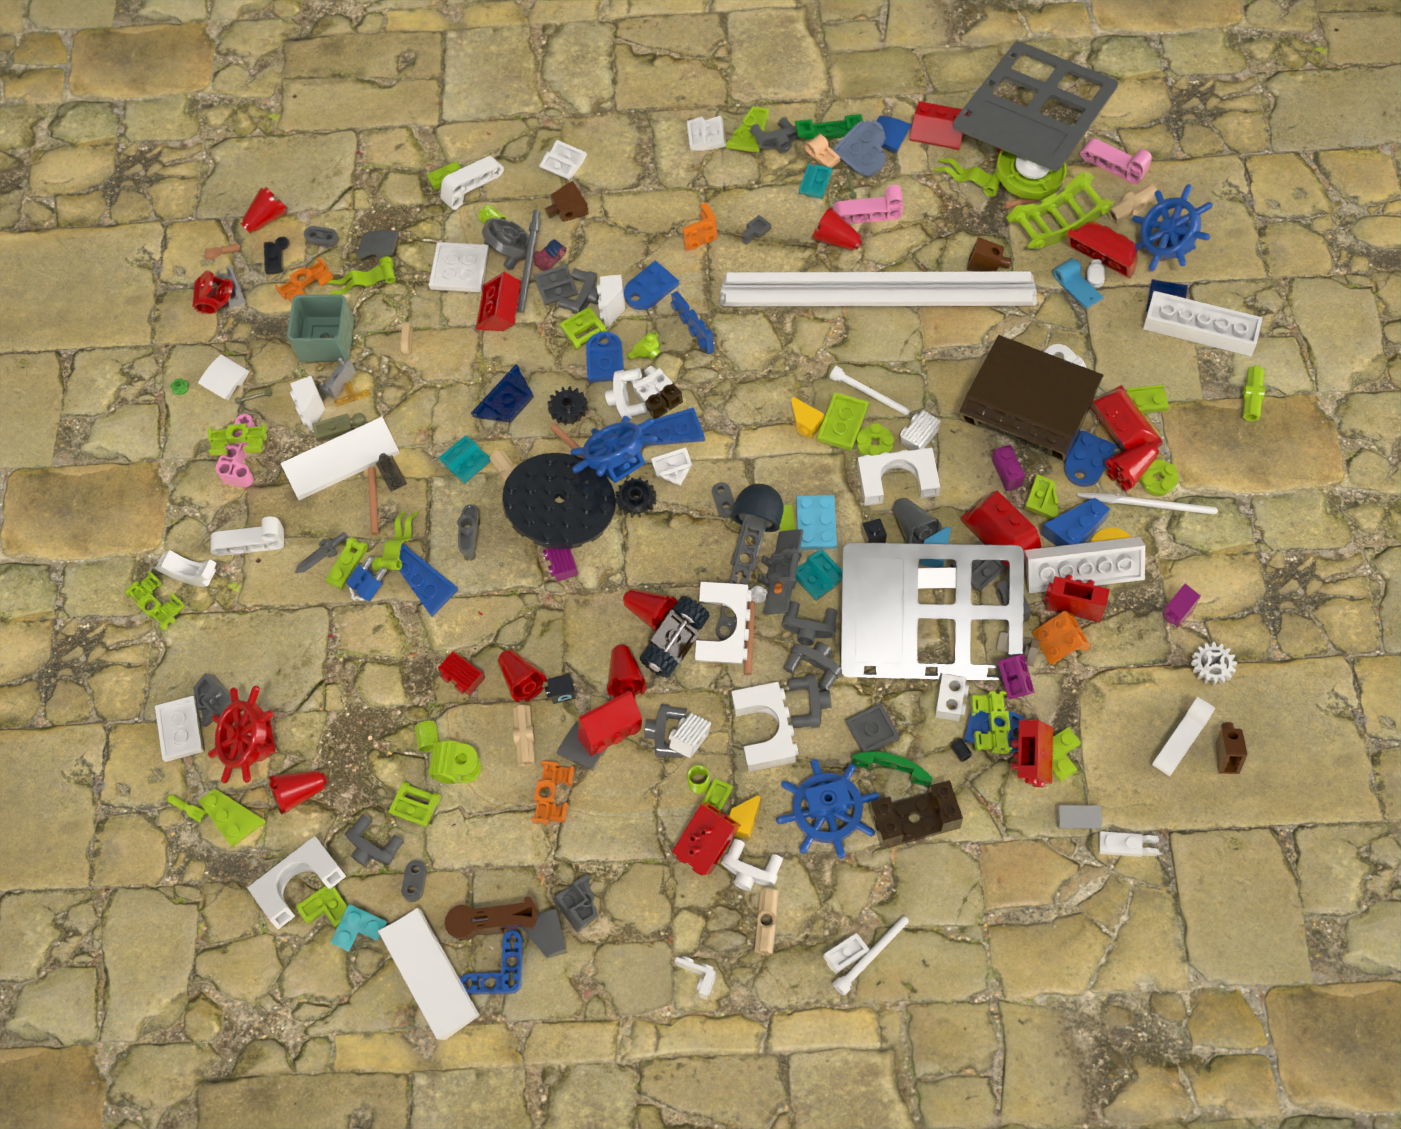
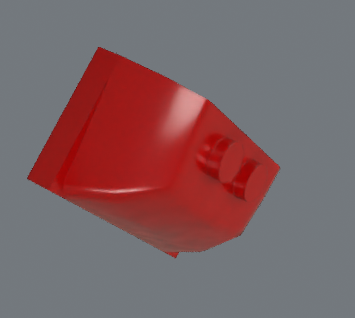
M1094 221L1085 223L1076 230L1070 228L1068 231L1067 240L1069 247L1093 260H1101L1103 265L1131 279L1138 262L1137 247L1133 241L1129 240L1125 235L1113 231L1108 226H1103Z
M1122 385L1093 399L1090 406L1091 410L1121 452L1149 442L1154 443L1157 448L1163 445V441Z
M997 490L992 491L977 506L961 516V522L985 545H1017L1023 551L1041 548V540L1036 527ZM1001 560L1009 568V562Z

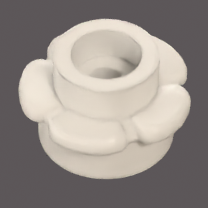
M754 586L750 589L752 590L751 601L762 603L766 600L768 592L762 586Z

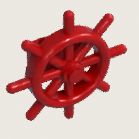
M257 685L252 687L248 701L239 700L237 688H231V704L225 708L221 716L218 714L212 716V720L217 723L215 748L208 752V756L210 758L218 756L222 764L225 765L221 777V782L224 784L229 781L233 768L241 769L243 781L249 783L251 781L250 766L255 761L262 762L276 752L270 720L273 717V712L268 710L263 713L261 707L256 704L260 692V687Z

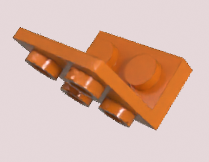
M707 202L701 204V212L699 213L701 221L682 229L686 251L696 249L703 244L711 243L718 239L716 217Z
M1063 611L1032 632L1035 639L1040 641L1039 646L1051 665L1077 649L1086 651L1091 648L1073 614Z

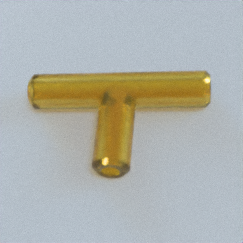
M346 382L344 385L347 396L335 399L334 403L336 406H340L370 396L369 389L354 393L352 383Z

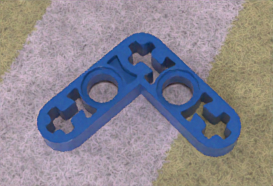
M509 931L504 935L502 973H470L461 977L460 981L468 995L514 994L520 990L522 985L523 939L517 931ZM512 936H515L516 940H518V942L514 943V950L518 951V953L511 951V944L508 940H511ZM516 957L518 959L517 965L512 968L508 967L506 964L508 958ZM506 971L513 973V979L517 982V984L513 985V988L506 984V982H510V974H506ZM481 978V990H479L478 985H472L470 989L464 985V983H468L469 979L473 983H479L478 979ZM489 978L496 980V986L493 989L485 988V982Z

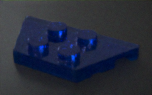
M517 364L512 367L471 412L472 417L511 423L534 398Z

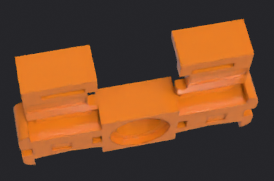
M317 257L318 262L308 269L303 266L290 275V281L280 287L275 285L278 293L281 294L283 299L288 298L292 303V299L295 296L306 295L303 288L317 279L318 284L323 286L334 278L325 262L320 257ZM306 276L304 280H298L299 277Z
M542 761L541 765L544 769L541 781H537L534 797L537 806L535 817H531V820L534 824L541 822L543 825H549L550 821L566 823L568 803L564 802L562 806H556V803H554L556 783L557 785L566 783V786H572L575 768L574 766H571V768L559 767L557 762ZM544 788L551 790V794L546 798L540 796V791Z

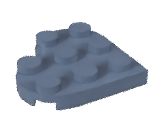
M875 120L861 121L832 150L840 156V160L857 174L871 178L881 171L886 163L885 154L881 148L886 140L884 129Z

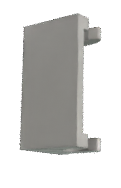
M231 265L226 266V274H222L220 270L217 274L220 279L228 278L233 282L232 292L227 301L229 308L245 303L246 300Z
M341 357L337 360L339 365L325 384L321 382L319 385L321 393L337 399L355 374L352 362L346 360L344 363Z
M1059 805L1056 807L1057 826L1059 829H1102L1101 805Z

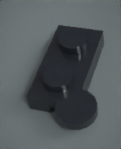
M281 236L277 238L275 243L271 241L264 242L266 275L284 272L283 249L289 246V240L286 237Z

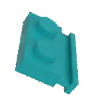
M808 163L799 188V194L802 195L804 193L807 196L823 199L833 169L821 165L812 166L811 163Z

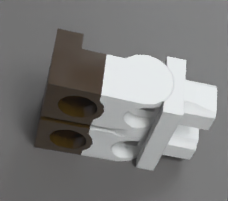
M650 366L644 371L645 378L631 381L635 396L641 403L644 402L646 404L647 410L653 419L661 417L668 412V409L672 410L683 403L682 392L663 374L660 368L656 370L653 366Z

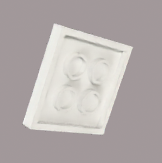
M437 242L429 288L431 290L482 292L490 250L489 245Z

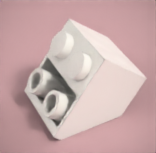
M621 275L601 276L600 284H597L601 320H604L605 327L610 326L625 311V297Z
M309 376L290 383L293 390L290 391V394L296 404L295 407L303 425L307 424L311 431L313 430L312 423L319 421L325 406L312 377Z

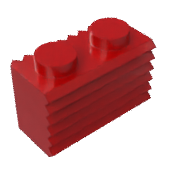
M454 651L438 667L441 674L440 678L446 683H453L455 685L454 688L461 694L466 693L470 696L485 679L483 672Z

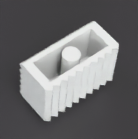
M922 410L919 415L915 414L911 419V425L908 428L904 427L901 431L900 444L910 450L925 448L939 431L940 419L928 414L925 410Z
M690 713L687 718L683 717L679 722L678 729H673L670 733L669 740L671 742L669 748L691 758L708 736L711 722L693 713Z

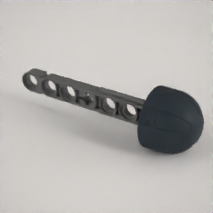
M752 484L741 491L734 503L731 518L742 526L731 562L733 569L729 584L737 583L738 577L735 575H738L739 572L742 573V577H745V579L742 578L739 584H748L750 573L755 569L764 533L779 530L784 505L780 494L769 485ZM745 537H753L755 544L752 546L747 545ZM747 554L750 562L747 564L742 563L740 555ZM722 605L720 618L715 630L716 636L721 640H726L733 635L737 623L734 622L737 619L736 614L732 618L725 615V609L729 607ZM721 626L729 628L730 634L728 636H723L720 633Z

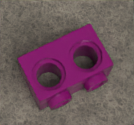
M1024 654L998 661L1009 700L1035 693Z

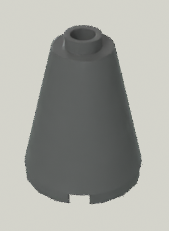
M899 498L895 501L893 511L908 544H924L925 539L941 531L942 527L939 520L908 498Z

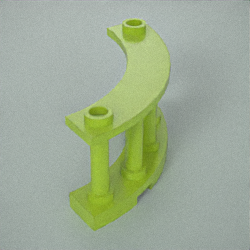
M1081 171L1064 187L1065 190L1059 195L1054 193L1043 199L1041 204L1036 206L1034 203L1017 205L1006 218L1010 223L1022 224L1033 239L1027 245L1028 248L1041 249L1066 239L1070 228L1076 230L1081 225L1095 221L1100 216L1107 214L1114 202L1106 199L1101 200L1090 185L1095 177L1092 173ZM1082 190H1085L1097 205L1087 214L1074 199L1075 195ZM1064 203H1069L1080 217L1079 220L1070 225L1057 209ZM1052 213L1062 229L1052 232L1040 216ZM1028 221H1035L1043 233L1037 234Z

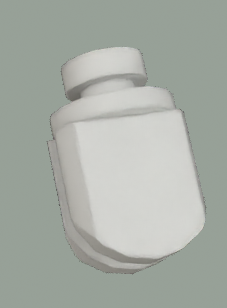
M1097 259L1092 260L1091 265L1087 269V282L1096 289L1100 288L1105 280V268L1101 260Z

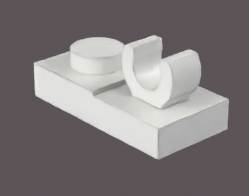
M856 933L826 952L823 958L826 960L830 970L836 974L866 955L870 949Z

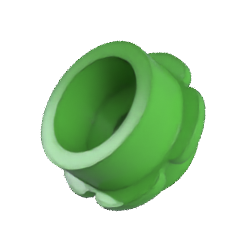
M178 378L171 383L170 388L174 394L184 395L188 391V382Z

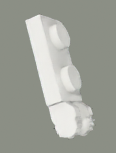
M1100 831L1099 854L1135 857L1159 855L1158 849L1143 848L1142 843L1155 844L1159 842V838L1154 835L1142 836V834Z

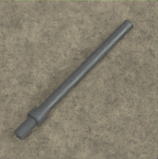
M533 210L532 222L529 224L528 231H530L517 308L519 313H524L536 235L539 233L540 228L538 224L539 210Z

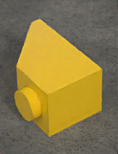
M792 397L791 410L796 431L800 435L812 439L822 426L824 413Z
M755 796L732 808L730 815H727L741 825L735 837L750 841L761 806V796Z

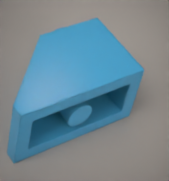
M946 527L925 539L924 544H948L951 527ZM921 559L920 565L943 568L945 559Z

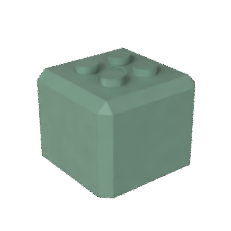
M343 295L295 296L292 299L287 338L296 357L300 361H337L339 357L342 358V361H346L350 358L354 317L346 298Z

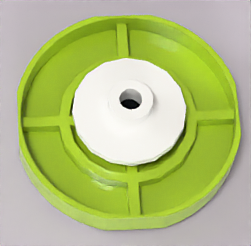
M1001 150L996 162L997 177L1007 191L1016 196L1031 200L1043 199L1057 193L1067 173L1066 163L1063 164L1060 170L1053 171L1005 150Z

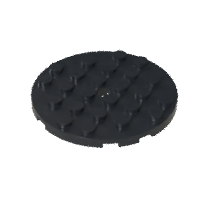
M565 453L540 454L520 463L507 477L502 495L503 511L506 518L511 522L512 528L522 537L526 536L533 540V543L551 549L578 548L584 543L593 542L598 539L611 524L616 505L612 484L605 474L598 476L596 473L597 469L590 468L589 466L578 473H574L572 468L584 460L581 457ZM560 496V498L563 499L564 502L558 503L554 499Z

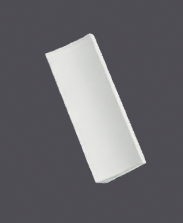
M1154 291L1143 329L1252 356L1257 344L1263 317Z
M380 417L284 461L281 465L298 500H301L369 467L400 454L383 417Z
M1141 537L1024 550L1028 593L1045 592L1049 582L1053 583L1055 576L1065 578L1068 574L1073 576L1074 581L1079 579L1086 583L1087 580H1093L1095 586L1145 580V544Z
M414 909L401 919L378 931L436 1039H448L480 1016L421 909Z

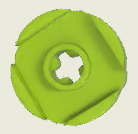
M874 423L859 432L856 441L857 450L861 456L880 455L885 452L891 453L894 445L893 435L887 428ZM872 440H878L879 445H871Z
M1155 460L1140 478L1139 483L1145 488L1144 491L1158 497L1165 496L1166 493L1172 492L1177 485V468L1166 461ZM1160 475L1163 479L1156 481V477L1153 476Z

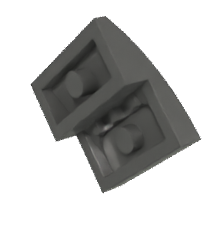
M375 230L363 233L356 253L357 256L361 259L375 254L380 259L393 254L399 232L395 230Z
M567 264L533 275L545 305L559 301L561 296L569 298L578 295Z
M978 540L974 545L983 544ZM973 560L971 563V587L980 592L1007 568L1001 560ZM956 561L950 565L951 568H956Z
M576 721L556 753L593 771L605 751L590 756L578 739V722Z

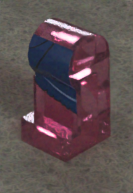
M556 239L551 240L547 247L543 248L540 252L537 250L533 254L535 266L542 271L551 269L564 257L567 248Z

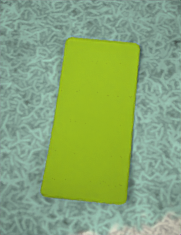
M792 504L784 505L780 524L781 531L796 530Z

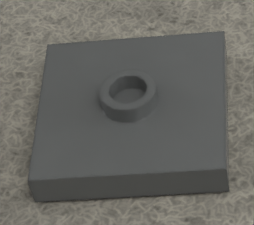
M881 703L845 720L861 752H874L900 739Z

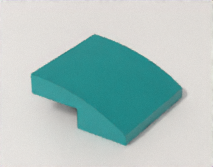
M466 435L438 457L439 461L464 484L491 462L490 456L482 451L476 442Z
M821 549L809 556L805 563L797 567L795 578L817 601L842 582L843 570Z

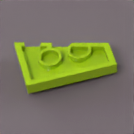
M753 106L743 119L739 129H736L733 133L734 136L731 140L727 141L726 148L759 153L761 147L757 144L752 133H750V128L752 125L758 124L762 131L765 132L769 108Z
M215 788L198 800L232 847L266 823L264 819Z

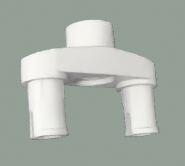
M640 368L616 371L613 378V389L605 392L607 404L610 407L616 405L621 418L628 416L629 419H632V416L647 413V407L644 402L629 405L626 384L628 381L642 378Z
M734 839L728 854L724 855L721 862L726 869L737 875L734 885L746 891H750L754 883L766 886L775 885L783 858L772 854L766 869H758L738 860L745 843Z

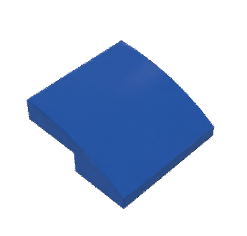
M879 115L877 122L883 127L886 136L882 146L897 153L912 124L893 117Z

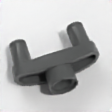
M782 117L779 120L778 125L782 128L780 130L764 133L758 124H754L750 128V133H752L757 144L762 149L777 148L781 153L787 152L791 148L792 142L798 137L796 127L786 117Z
M574 268L571 277L585 283L576 300L561 296L558 301V307L577 314L586 309L590 303L598 305L599 295L596 288L597 273Z
M470 504L463 508L461 516L457 521L459 527L458 548L467 561L468 559L472 561L476 557L474 547L478 526L480 525L478 509L475 505Z
M790 601L788 613L783 617L781 625L785 630L798 635L797 642L805 646H811L814 644L815 638H832L835 636L837 628L835 624L838 615L836 609L828 608L824 623L797 618L800 604Z
M818 642L814 649L799 644L794 645L790 652L791 655L784 665V670L791 674L794 673L801 660L825 671L826 673L818 685V688L822 691L829 690L835 679H838L842 673L840 666L829 658L833 652L832 649L821 642Z
M814 674L806 675V677L788 679L790 691L808 689L810 693L811 712L809 715L792 716L793 728L810 726L811 728H820L822 709L832 708L830 690L819 691Z
M661 704L657 721L646 720L644 738L654 739L655 755L657 758H665V756L683 758V754L669 748L670 745L666 744L664 739L666 720L686 718L687 708L670 707L668 704Z
M362 814L354 826L349 828L344 834L356 847L351 857L364 867H366L371 859L385 865H390L394 859L393 856L404 843L403 840L393 835L384 849L377 848L361 836L372 822L369 817Z

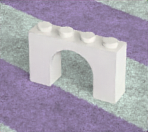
M920 448L912 451L901 450L896 453L885 452L880 455L858 457L857 468L864 506L883 503L884 493L881 477L885 472L894 468L906 469L915 476L920 499L939 496L940 483L933 448Z
M701 582L699 602L701 604H716L729 607L736 614L737 627L733 635L724 641L696 640V662L743 665V660H747L748 649L744 648L745 641L749 640V629H746V621H750L751 610L747 609V604L752 599V590H749L748 585Z
M774 682L731 691L736 717L763 712L775 718L779 725L777 734L771 740L744 746L748 772L795 763L796 755H799L797 744L792 743L791 737L794 736L792 724L788 725L787 718H790L788 706L784 707L783 700H786L784 688H780L779 683Z
M316 836L306 841L300 848L288 855L287 858L247 888L277 929H280L295 917L283 897L285 886L292 877L301 872L311 871L320 877L328 889H331L346 877Z

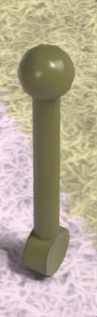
M846 168L844 172L845 174H847L849 182V187L851 191L850 198L855 199L857 197V193L854 192L853 184L850 176L851 169Z
M267 389L260 394L244 398L237 397L235 403L241 404L243 401L262 396L271 397L272 391Z

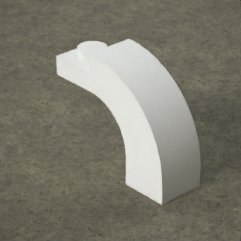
M169 550L162 554L155 570L180 582L206 587L216 571L214 569L216 563L212 560L202 563L190 561Z

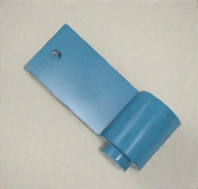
M1071 258L1053 269V276L1069 294L1087 309L1102 300L1103 296L1081 276L1082 267L1080 262Z

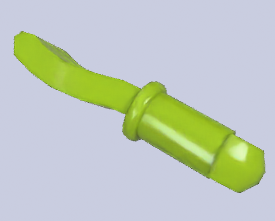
M175 795L167 796L169 804H173L181 811L185 810L189 817L199 823L207 813L199 807L188 805V802L180 800Z

